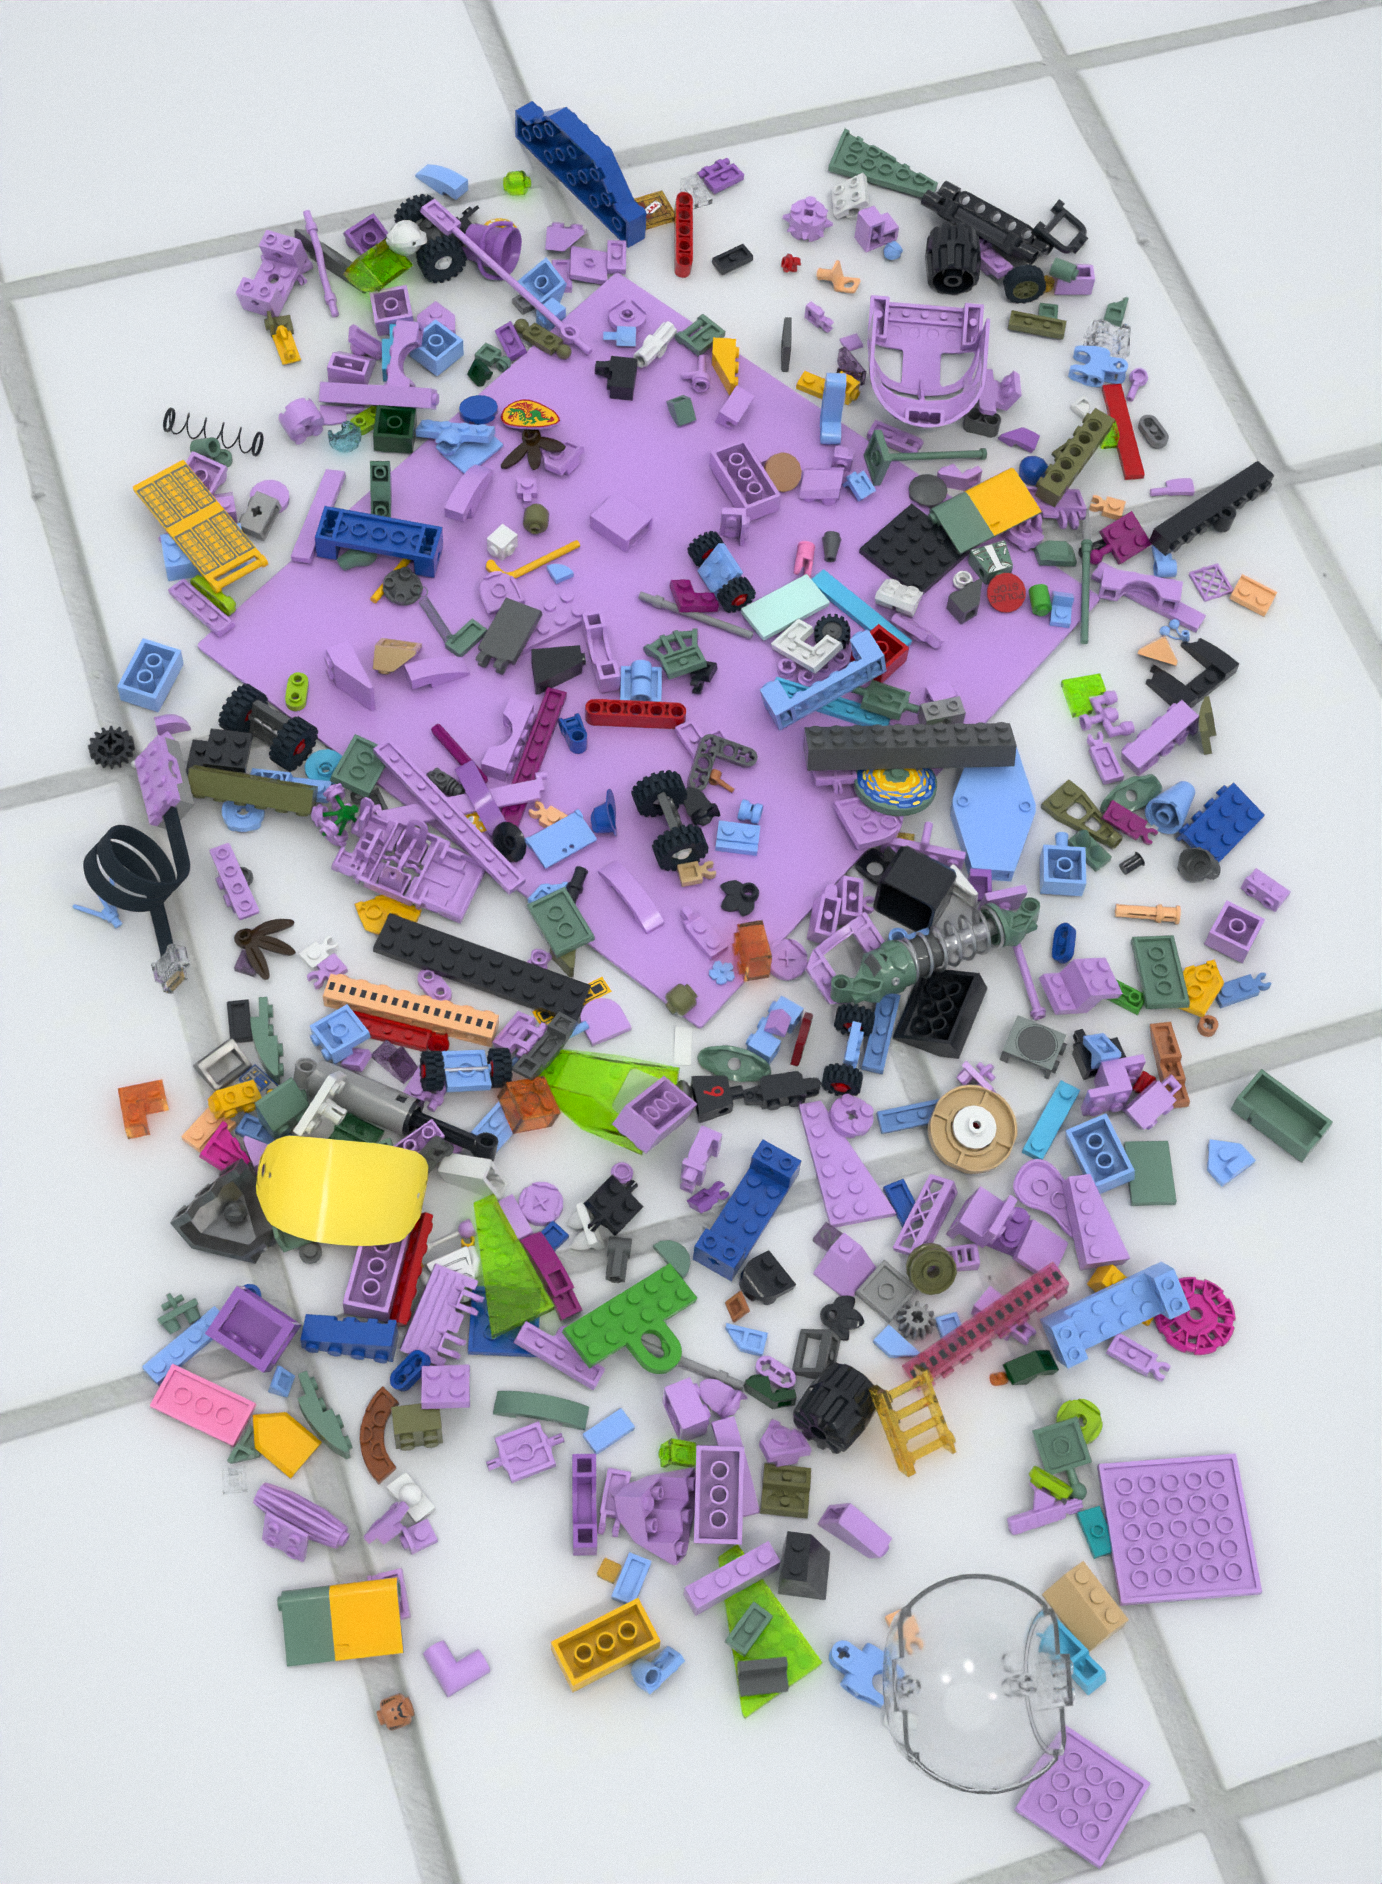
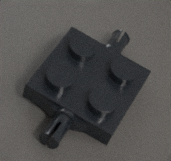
M611 1175L583 1203L594 1217L591 1223L588 1224V1229L595 1224L590 1231L595 1232L602 1225L616 1236L644 1207L631 1194L638 1187L637 1183L634 1184L636 1181L630 1180L626 1186H623Z

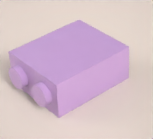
M615 492L611 497H607L598 509L596 508L592 511L590 515V528L627 553L652 529L653 517Z

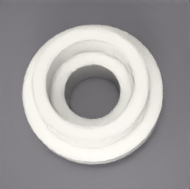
M959 571L953 578L954 586L960 590L969 582H973L971 574L967 571Z

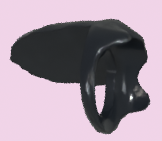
M694 787L686 788L688 795L687 800H684V807L694 825L704 826L709 824L714 816H721L717 804H711L703 792Z

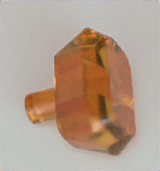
M1005 1372L990 1374L989 1378L993 1386L1008 1383Z

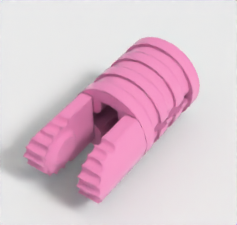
M801 541L798 543L794 574L798 575L802 567H805L804 575L807 574L811 577L815 545L812 542Z

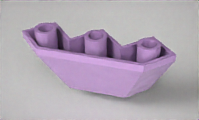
M695 1468L646 1476L625 1485L614 1496L618 1519L633 1541L672 1565H677L687 1554L695 1511Z

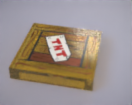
M662 190L634 198L635 202L646 210V230L674 221V210Z

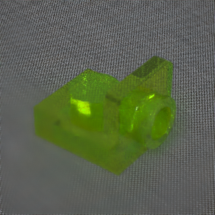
M671 1438L661 1444L658 1452L660 1467L666 1468L671 1464L690 1468L696 1466V1442Z

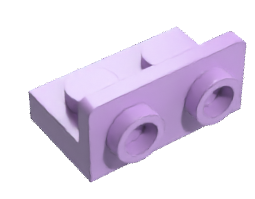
M722 507L720 536L728 538L739 537V546H744V539H748V528L750 525V516H746V508Z
M1257 868L1250 876L1245 878L1240 888L1248 896L1254 897L1264 907L1274 912L1278 910L1291 892Z

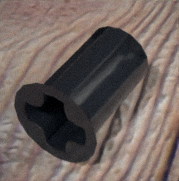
M1135 852L1134 856L1119 864V867L1126 875L1141 865L1145 866V862L1142 856Z

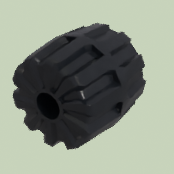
M950 222L943 223L941 228L934 227L931 230L926 244V274L929 286L937 290L938 293L958 295L971 291L972 287L977 285L980 276L981 250L979 236H976V230L973 227L967 229L964 223L959 222L957 225H952Z
M831 1363L810 1384L793 1411V1422L798 1429H802V1434L807 1440L817 1442L818 1448L822 1450L829 1448L833 1454H839L841 1451L845 1452L866 1429L880 1406L881 1398L878 1395L876 1386L863 1373L847 1364Z

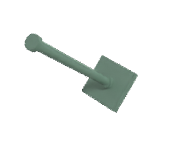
M874 430L863 456L873 486L881 485L891 461L965 458L985 460L987 458L986 448H980L979 450L889 453L882 430Z

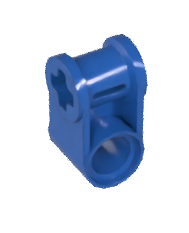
M576 713L573 717L566 719L559 718L558 725L570 751L575 754L585 752L587 750V732L580 714Z

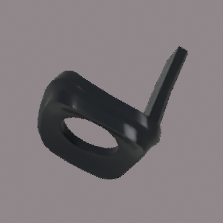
M890 846L886 847L884 855L877 849H870L856 863L855 868L870 882L878 885L880 878L896 853ZM873 862L879 863L883 867V872L879 875H872L867 871V866Z

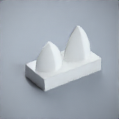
M583 1201L576 1205L577 1211L571 1215L567 1226L574 1229L583 1228L584 1230L573 1239L569 1247L575 1250L594 1248L598 1251L605 1248L599 1227L595 1232L590 1231L595 1224L588 1229V1224L591 1223L594 1217L591 1211L583 1204Z

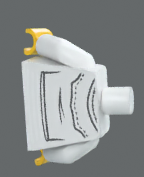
M470 1236V1244L464 1243L462 1238L460 1249L424 1264V1266L422 1263V1273L419 1277L421 1282L426 1286L435 1264L472 1279L477 1278L481 1259L475 1247V1238ZM463 1295L460 1304L471 1300V1298Z

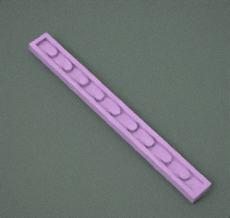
M390 737L373 748V753L508 895L525 884L526 879Z

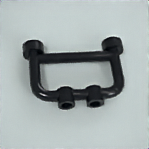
M1059 199L1050 210L1055 214L1052 220L1047 225L1039 221L1031 231V234L1035 237L1040 235L1054 248L1064 254L1071 252L1076 254L1088 240L1086 236L1087 230L1079 219L1063 207L1065 203ZM1063 217L1079 230L1077 236L1068 246H1064L1050 234Z

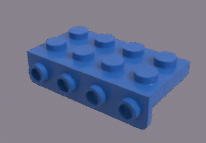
M1234 782L1228 787L1223 785L1216 792L1218 796L1215 799H1209L1203 805L1205 809L1202 812L1199 810L1190 818L1193 822L1190 825L1186 823L1178 830L1180 833L1176 838L1178 842L1183 839L1191 848L1201 847L1208 850L1220 862L1265 816Z

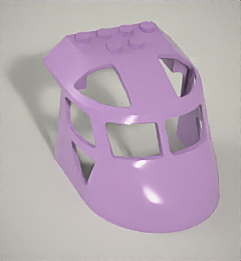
M871 295L867 340L869 374L872 388L880 404L895 419L922 429L952 424L966 415L979 400L986 381L990 319L987 318L983 326L984 304L965 303L964 308L889 302L890 297ZM875 345L903 351L901 383L889 379L881 371L874 357ZM973 352L975 356L964 376L954 384L941 386V354ZM882 383L898 392L917 395L918 400L897 396L883 386ZM963 388L961 394L949 400L925 401L924 396L946 395Z

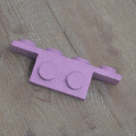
M226 843L210 849V855L218 872V877L215 880L219 890L223 889L225 892L223 898L226 906H231L239 920L259 914V908L230 844Z

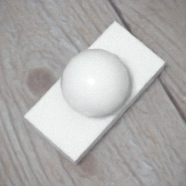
M406 1472L387 1486L388 1491L398 1502L404 1501L409 1506L407 1514L416 1524L435 1510L434 1505Z

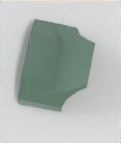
M1047 540L1037 545L1034 550L1039 565L1075 567L1077 564L1073 547L1066 541Z

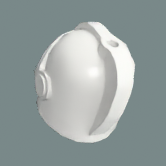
M402 220L396 223L386 236V244L389 245V248L402 256L413 255L420 249L421 245L427 243L426 233L421 231L419 226L410 220Z

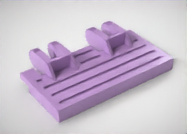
M1026 486L1042 511L1041 514L1032 518L1035 527H1041L1042 517L1056 518L1060 529H1065L1069 522L1070 527L1077 530L1079 520H1085L1087 508L1079 489H1068L1054 508L1035 496L1038 488ZM1031 519L1022 523L1024 527L1030 526Z
M435 1264L399 1350L407 1354L415 1350H421L427 1353L431 1363L437 1366L444 1365L446 1358L437 1355L438 1352L459 1360L461 1355L458 1352L443 1348L442 1344L444 1339H448L457 1345L465 1346V1340L446 1332L449 1330L457 1334L464 1315L456 1312V1308L477 1316L479 1311L473 1307L460 1304V1300L464 1295L473 1301L483 1302L484 1297L464 1289L467 1287L475 1290L478 1281Z

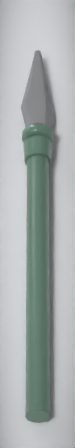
M1089 509L1086 510L1083 540L1081 541V644H1088L1090 554L1093 545L1091 541Z

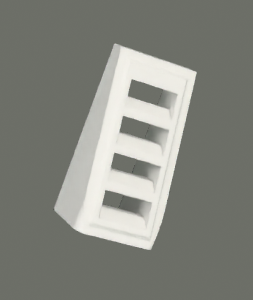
M953 864L950 868L954 869L957 875L953 894L971 907L976 908L978 892Z

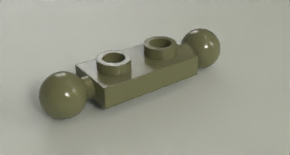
M518 319L514 323L516 331L522 334L524 340L547 354L552 355L556 352L557 356L563 360L571 356L572 350L570 346L563 344V339L534 322L530 327L525 319Z

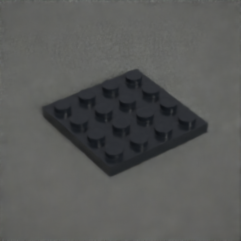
M911 503L860 548L859 553L890 578L899 581L900 584L907 587L914 586L919 591L924 592V595L969 555L970 550L960 555L943 527L933 524L924 512Z

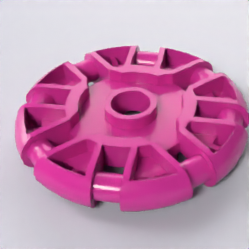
M1196 1277L1179 1278L1178 1280L1190 1309L1198 1311L1201 1314V1319H1193L1189 1313L1191 1310L1171 1320L1159 1314L1154 1317L1156 1327L1159 1333H1163L1167 1338L1165 1341L1178 1351L1183 1353L1186 1351L1193 1352L1194 1355L1211 1354L1219 1346L1223 1347L1233 1335L1235 1329L1233 1321L1236 1320L1233 1304L1230 1298L1227 1299L1223 1294L1224 1291L1209 1280L1204 1279L1202 1281L1196 1279ZM1195 1288L1201 1289L1202 1295L1194 1294ZM1216 1298L1219 1304L1216 1306L1212 1299ZM1218 1317L1222 1318L1224 1323L1217 1322ZM1173 1324L1178 1329L1175 1333L1170 1329V1326ZM1211 1332L1215 1336L1213 1340L1208 1336ZM1188 1338H1189V1339H1195V1338H1196V1343H1190V1342H1188Z

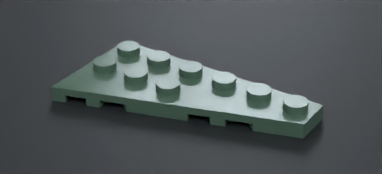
M846 128L842 133L828 167L830 172L851 178L864 173L869 183L923 198L927 190L936 192L938 182L921 172L916 173L912 171L910 166L905 163L903 165L896 161L895 157L875 145H868L863 142V138L860 136L855 137L851 135L850 131Z

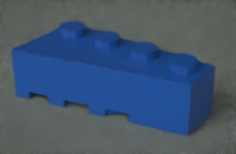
M306 1314L300 1338L301 1347L311 1353L323 1351L328 1352L332 1356L349 1355L356 1360L369 1358L382 1364L387 1363V1361L393 1362L399 1337L397 1320H388V1324H381L378 1319L368 1318L367 1322H360L355 1317H346L342 1321H338V1318L335 1316Z

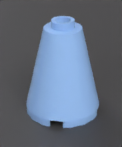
M1180 781L1151 799L1145 808V816L1150 825L1154 824L1157 826L1158 831L1161 833L1174 834L1183 827L1195 796V788L1189 782Z

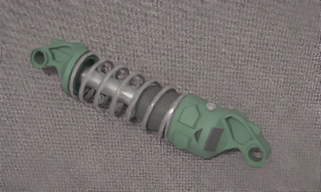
M1033 897L1025 898L1017 912L1002 909L990 902L981 906L980 910L973 909V926L968 918L962 914L959 915L957 921L960 931H957L952 922L946 920L943 926L946 937H943L938 928L931 926L929 934L926 936L921 932H916L915 938L910 940L904 937L902 940L883 942L879 948L863 954L859 971L855 978H849L843 974L835 975L832 978L830 997L837 1003L853 1002L857 1004L862 1001L880 1003L882 998L888 994L904 992L906 987L917 983L919 977L927 979L931 977L933 971L944 972L947 965L959 966L962 959L971 961L976 953L985 955L990 948L997 950L1005 946H1017L1027 933L1037 930L1038 925L1036 923L1039 917L1040 902ZM975 913H978V915H979V923H978V924H977V921H976ZM962 918L967 923L968 928L963 929L961 922ZM947 924L950 925L954 932L951 935L948 933ZM933 930L936 931L940 939L934 937ZM982 940L987 945L984 951L977 950L978 941ZM966 946L973 950L972 955L969 957L963 956V948ZM951 952H955L959 956L958 961L955 963L948 961V954ZM943 961H944L945 963H944L943 968L938 969L937 967L942 966Z

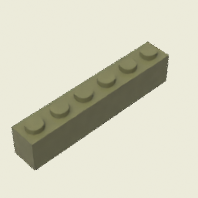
M199 765L189 768L188 780L194 798L204 799L206 796L213 798V801L226 802V800L234 801V804L239 806L252 804L254 808L264 810L269 807L274 808L279 813L292 811L296 812L297 816L307 817L308 814L311 815L313 807L316 806L318 786Z

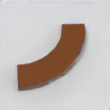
M383 1386L369 1402L360 1428V1446L364 1463L378 1485L396 1470V1466L389 1458L385 1449L384 1431L387 1421L392 1414L391 1407L398 1406L399 1402Z

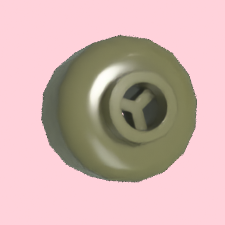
M541 504L528 506L523 516L524 528L532 534L546 531L549 524V511Z
M677 984L666 993L667 1003L665 1006L672 1015L677 1013L680 1016H684L696 1006V998L698 996L688 984Z

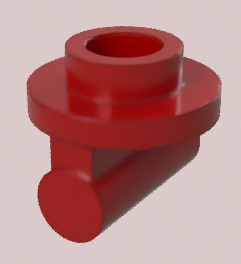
M1142 1071L1132 1087L1133 1091L1138 1094L1141 1093L1153 1081H1156V1077L1146 1071Z

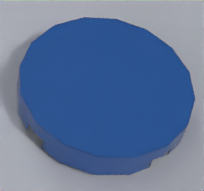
M485 395L470 396L460 403L459 414L467 423L471 421L476 425L487 424L496 418L498 405L493 398Z

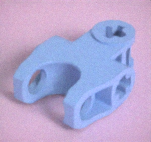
M1080 345L1075 347L1073 358L1086 365L1075 364L1070 366L1068 377L1073 381L1091 387H1101L1104 382L1122 384L1126 378L1125 372L1128 369V363L1122 358L1111 357L1110 351L1106 348ZM1078 352H1084L1087 355H1080ZM1073 372H1079L1082 375H1076Z
M841 1640L833 1645L829 1653L830 1664L845 1675L840 1682L841 1687L855 1698L878 1708L882 1707L886 1699L874 1689L872 1678L875 1675L884 1674L893 1680L899 1681L904 1673L885 1652L870 1643H866L861 1651L850 1642ZM842 1651L845 1652V1657L840 1659L838 1657Z

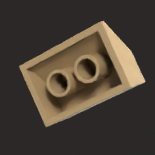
M1084 1561L1064 1574L1042 1594V1597L1064 1626L1089 1652L1122 1629L1129 1620Z

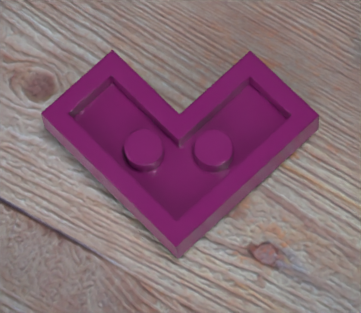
M690 580L670 581L669 586L679 612L718 611L719 604L714 593H695Z

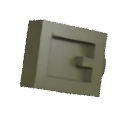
M267 311V318L264 319L266 330H270L271 338L272 335L276 334L277 327L283 325L288 331H291V334H294L290 315L272 317L271 311Z

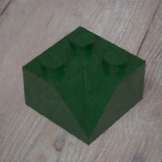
M377 405L373 431L374 451L413 453L415 430L417 427L416 408Z

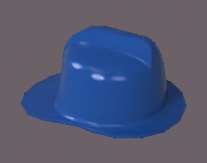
M608 789L606 802L595 807L592 811L591 824L595 833L613 832L617 836L615 799L612 790Z

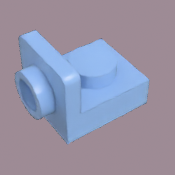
M864 470L859 474L855 471L846 477L847 481L842 484L844 488L846 486L850 487L858 502L876 491Z

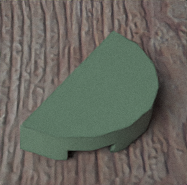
M671 1240L660 1241L653 1245V1249L667 1264L670 1263L681 1278L684 1279L689 1272L691 1264L690 1255L686 1248L680 1243Z

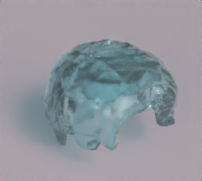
M350 421L343 422L341 425L342 430L335 434L332 433V430H328L329 445L339 452H352L358 448L361 442L360 427H357Z

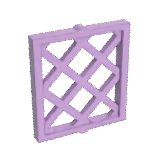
M1218 563L1191 571L1188 574L1204 602L1233 592L1232 586ZM1213 568L1215 569L1214 573L1207 571ZM1197 573H1203L1202 577L1195 575ZM1205 574L1212 576L1211 581L1204 578ZM1215 577L1221 579L1220 584L1213 582ZM1202 581L1209 583L1208 588L1201 586ZM1211 585L1217 586L1218 590L1210 589ZM1221 588L1228 590L1222 593L1219 592ZM1208 592H1211V593H1214V594H1215V595H1212V596H1209V597L1207 596V595H1208Z

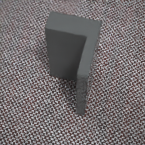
M787 1657L739 1661L737 1664L740 1696L788 1692Z

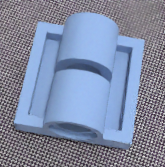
M636 660L631 666H621L620 700L661 702L662 667H652L651 663L646 660Z

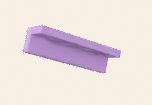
M932 1174L929 1175L893 1246L894 1251L909 1256L914 1248L922 1244L934 1242L958 1194L954 1181ZM933 1182L943 1185L941 1190L931 1194L930 1188ZM932 1200V1208L922 1212V1204ZM923 1219V1226L912 1230V1223ZM913 1237L915 1242L911 1249L901 1246L904 1240Z

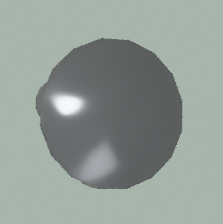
M930 474L915 477L909 485L910 500L929 508H933L946 498L948 492L943 480Z
M408 567L391 571L383 580L385 596L397 605L407 606L415 603L423 591L419 577Z

